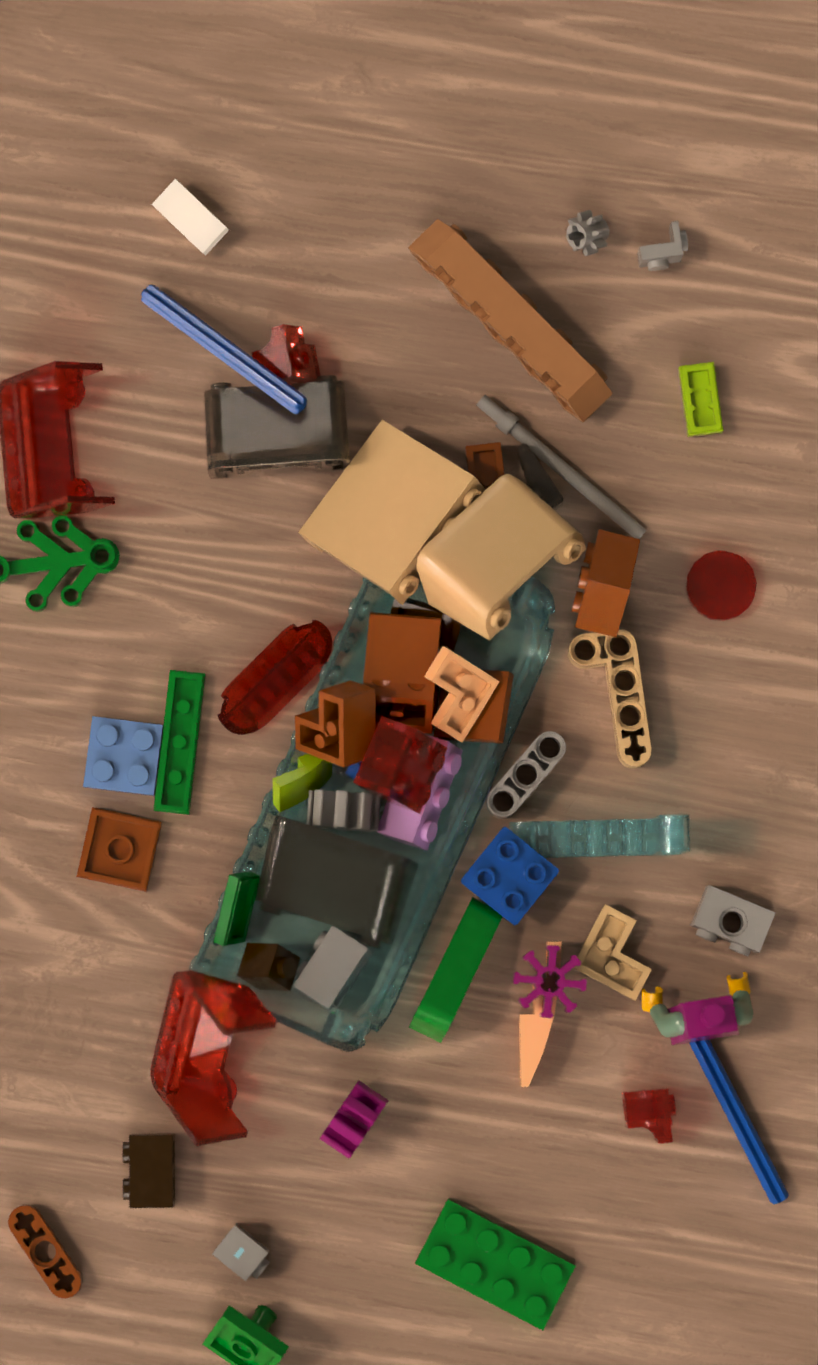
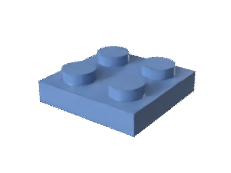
M92 716L83 787L155 796L163 725Z

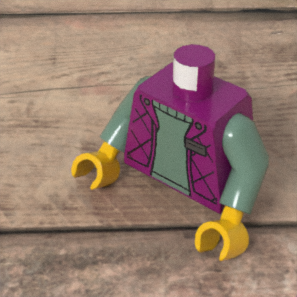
M743 972V977L740 979H731V975H727L729 995L685 1002L669 1009L663 1004V989L656 986L655 993L646 992L643 988L641 990L642 1010L650 1012L660 1033L665 1037H670L672 1046L738 1035V1026L747 1025L753 1019L748 974Z

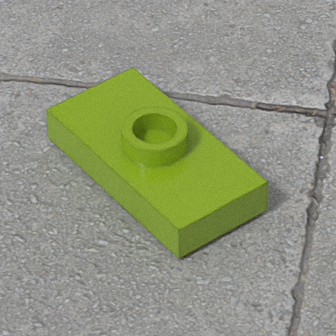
M714 362L679 366L678 372L687 437L723 433Z

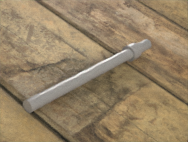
M486 395L480 399L476 406L497 423L496 427L505 435L510 433L632 537L640 539L647 531L644 527L518 423L520 419L510 410L505 412Z

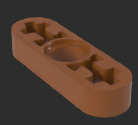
M21 1205L15 1208L8 1219L10 1231L50 1291L56 1297L62 1299L73 1297L82 1286L83 1279L80 1271L36 1207ZM20 1212L25 1216L29 1214L34 1216L31 1226L36 1233L41 1227L46 1233L34 1239L30 1245L25 1240L32 1236L28 1229L25 1227L19 1229L16 1225L20 1221L18 1216ZM48 1241L54 1245L56 1254L53 1260L43 1262L37 1258L35 1249L39 1242ZM61 1258L66 1263L59 1267L65 1276L72 1274L75 1278L71 1283L73 1287L71 1291L66 1287L62 1289L57 1287L56 1283L59 1282L60 1277L55 1270L50 1275L45 1270L54 1266Z

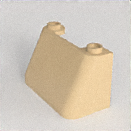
M505 474L499 477L423 547L417 557L416 566L428 604L490 640L508 625L511 618L508 598L553 556L557 562L568 565L576 561L586 550L581 533L522 480L510 474Z

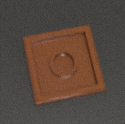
M482 670L500 682L464 741L503 744L514 674L510 671ZM441 688L438 710L449 693ZM435 726L433 737L442 740L458 741Z
M92 807L77 877L147 892L162 822Z

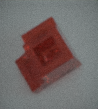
M282 324L272 327L269 343L263 349L251 352L254 359L289 385L321 379L315 345L305 344L301 326Z
M660 1087L621 1092L625 1128H646L653 1134L658 1144L673 1142L671 1116H676L674 1094H669L668 1088Z

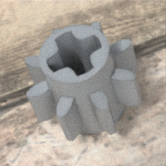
M591 210L579 212L576 218L568 220L570 225L567 228L566 237L570 246L573 247V251L583 249L584 255L588 256L598 253L600 248L607 247L606 240L609 236V227L602 215L593 216Z

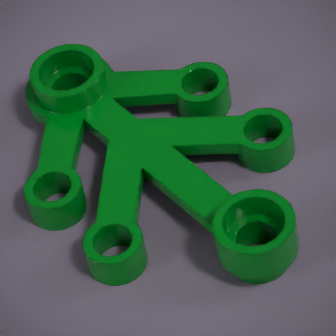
M60 515L52 522L53 532L60 538H69L83 550L81 552L68 553L41 533L33 521L24 520L17 526L18 537L24 542H31L48 556L7 561L3 556H0V565L4 569L3 574L0 576V584L6 582L13 575L49 571L38 587L30 591L25 599L26 605L30 610L40 612L47 607V598L69 569L85 566L74 583L65 586L61 591L63 603L68 607H76L82 602V593L98 573L106 574L117 567L120 553L115 543L105 538L92 540L77 529L69 517ZM67 521L69 529L64 533L58 532L56 529L58 522ZM31 525L34 527V533L31 537L22 536L21 531L24 526ZM102 550L107 551L109 554L108 560L104 563L96 560V554ZM69 590H76L78 592L76 601L68 602L65 599V595ZM36 594L43 597V602L38 607H34L30 603L32 596Z

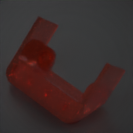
M53 361L4 379L1 382L0 437L6 504L11 517L31 519L82 514L115 504V497L95 496L91 483L85 478H75L69 411L78 408L85 397L83 377L103 371L102 363Z
M194 970L175 972L171 980L150 1069L153 1087L196 1146L245 1138L248 1131L232 1111L233 1102L237 1096V1086L235 1081L224 1070L232 1036L237 1033L275 1028L277 1021L250 987Z

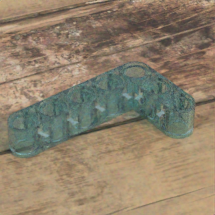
M689 814L657 815L652 819L509 822V830L544 858L683 855L691 851Z

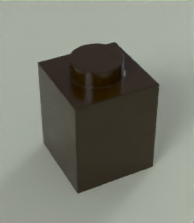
M247 943L237 977L259 990L291 991L301 958L279 944Z

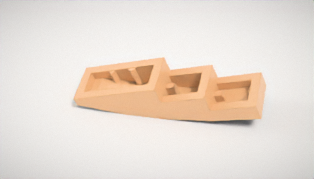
M546 942V946L555 945L560 947V950L557 951L555 966L559 969L561 967L562 942ZM546 950V966H547V955H548V951H547V950ZM547 971L546 978H543L544 982L540 985L544 991L547 988H550L551 992L555 991L558 988L555 984L558 976L554 972L552 975H548ZM542 995L533 1000V1014H519L521 1087H529L544 1053L554 1019L557 1002L556 996L552 997L551 1013L553 1018H541L539 1016L543 1006Z

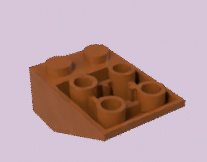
M370 612L363 685L375 689L376 729L432 734L434 725L431 724V721L437 713L438 685L424 676L440 651L441 618Z

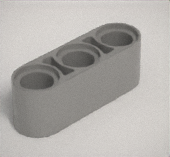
M547 731L539 735L491 790L487 797L486 805L492 816L499 819L512 816L558 764L566 751L565 740L560 734ZM546 739L556 741L559 746L558 755L553 758L543 756L539 749L540 743ZM521 766L533 768L536 773V780L529 785L520 783L516 777L518 768ZM503 792L511 796L513 806L509 811L501 812L494 807L493 797L497 793Z

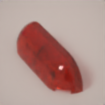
M312 620V623L299 627L292 624L285 628L224 689L221 694L224 701L221 713L218 714L221 724L228 731L238 735L256 732L268 724L327 663L332 651V636L328 628L318 620Z

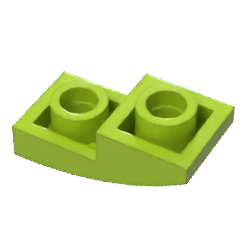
M305 754L298 757V769L273 778V804L277 810L282 812L303 802L308 798L309 790H319L332 776V763L310 754Z

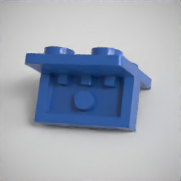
M503 827L463 876L461 883L512 925H517L556 877L559 869L511 830Z

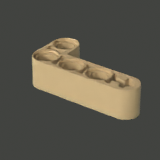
M619 629L617 637L596 632L578 635L572 640L568 648L567 656L569 661L579 669L605 666L618 759L623 766L629 769L642 767L651 756V742L636 640L625 629ZM615 638L624 639L629 646L628 653L622 656L614 654L610 649V641ZM582 642L590 644L593 648L594 656L589 660L579 659L574 652L577 644ZM619 673L629 674L634 681L633 688L628 691L620 690L615 684V676ZM627 707L635 709L639 716L638 723L634 726L623 724L620 719L622 709ZM641 730L642 736L636 735L634 739L636 748H642L643 753L638 756V761H633L632 755L625 754V751L631 747L630 736L623 739L622 733L631 734Z

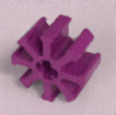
M548 945L546 946L548 951L546 967L539 963L534 956V951L531 950L522 957V960L527 961L536 972L535 976L520 975L519 972L513 973L512 980L514 985L519 983L534 984L535 989L524 998H518V1002L523 1008L527 1009L529 1008V1003L539 995H542L543 1006L542 1012L539 1013L541 1018H553L551 1007L552 997L555 996L565 1007L564 1011L566 1013L572 1012L577 1007V1004L572 1003L563 992L564 987L577 988L582 992L586 990L587 986L586 979H580V981L565 980L564 975L575 966L581 965L578 957L571 955L569 957L570 960L558 969L555 966L557 951L560 950V947ZM547 971L548 975H552L554 972L558 976V979L555 981L558 988L551 992L550 988L544 991L540 986L544 982L541 975Z
M358 1080L319 1139L350 1159L386 1106L388 1099Z

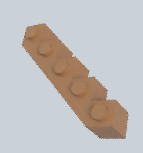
M437 219L408 247L410 252L426 272L445 285L461 307L481 321L495 341L516 356L530 376L548 387L565 411L581 422L586 421L613 394L605 383L608 379L607 375L596 364L590 365L571 346L573 344L571 339L561 329L555 330L536 311L538 309L536 304L526 294L520 295L501 276L503 273L500 268L489 258L485 260L466 241L468 239L467 236L457 225L452 224L448 226Z

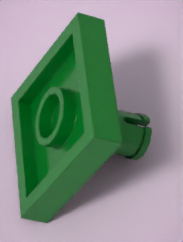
M229 1305L202 1344L231 1365H277L289 1348L288 1345L268 1332L271 1325L276 1321L277 1316L272 1309L264 1305H258L250 1319Z

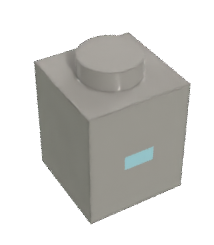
M237 1223L212 1253V1255L245 1282L250 1275L257 1279L270 1263L265 1258L270 1250Z

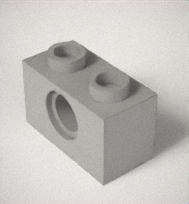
M708 885L705 887L690 926L698 929L696 932L697 936L716 943L717 938L726 940L731 943L729 946L730 950L749 957L751 951L760 953L776 912ZM728 912H733L740 918V928L735 933L726 931L722 925V919Z

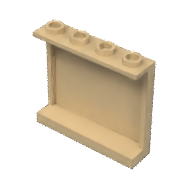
M381 420L298 533L312 547L321 553L324 551L389 593L398 603L403 605L408 597L416 592L421 581L416 566L420 551L486 489L472 474L384 420Z

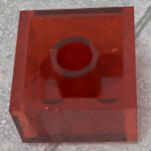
M381 716L353 783L387 802L420 814L423 805L430 798L431 786L435 776L444 765L447 747L418 729Z

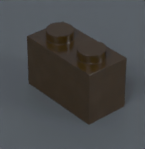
M175 1133L129 1135V1142H123V1164H129V1178H123V1200H129V1208H173L175 1206Z

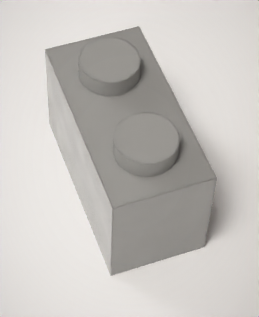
M332 925L329 932L323 931L317 938L313 947L316 951L310 961H303L298 967L294 978L296 982L293 986L300 993L334 1014L373 953L369 948Z

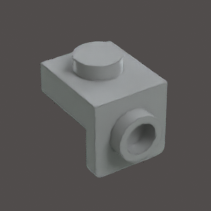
M678 221L671 222L669 226L670 242L639 247L637 253L639 268L648 267L649 271H659L669 268L670 263L681 262L683 251H688L686 230H680Z

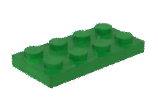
M450 1199L446 1200L415 1261L416 1265L542 1331L576 1267L565 1259Z

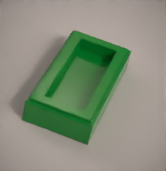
M251 871L229 874L214 943L228 946L245 942L260 875Z

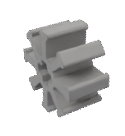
M309 790L306 826L317 829H338V831L376 832L379 826L381 796L372 795L371 793H349V791L336 790V792Z

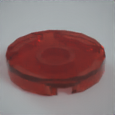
M717 550L704 554L694 562L686 578L685 590L689 603L698 614L709 620L727 621L737 618L749 608L755 597L757 581L753 568L743 557L732 552Z

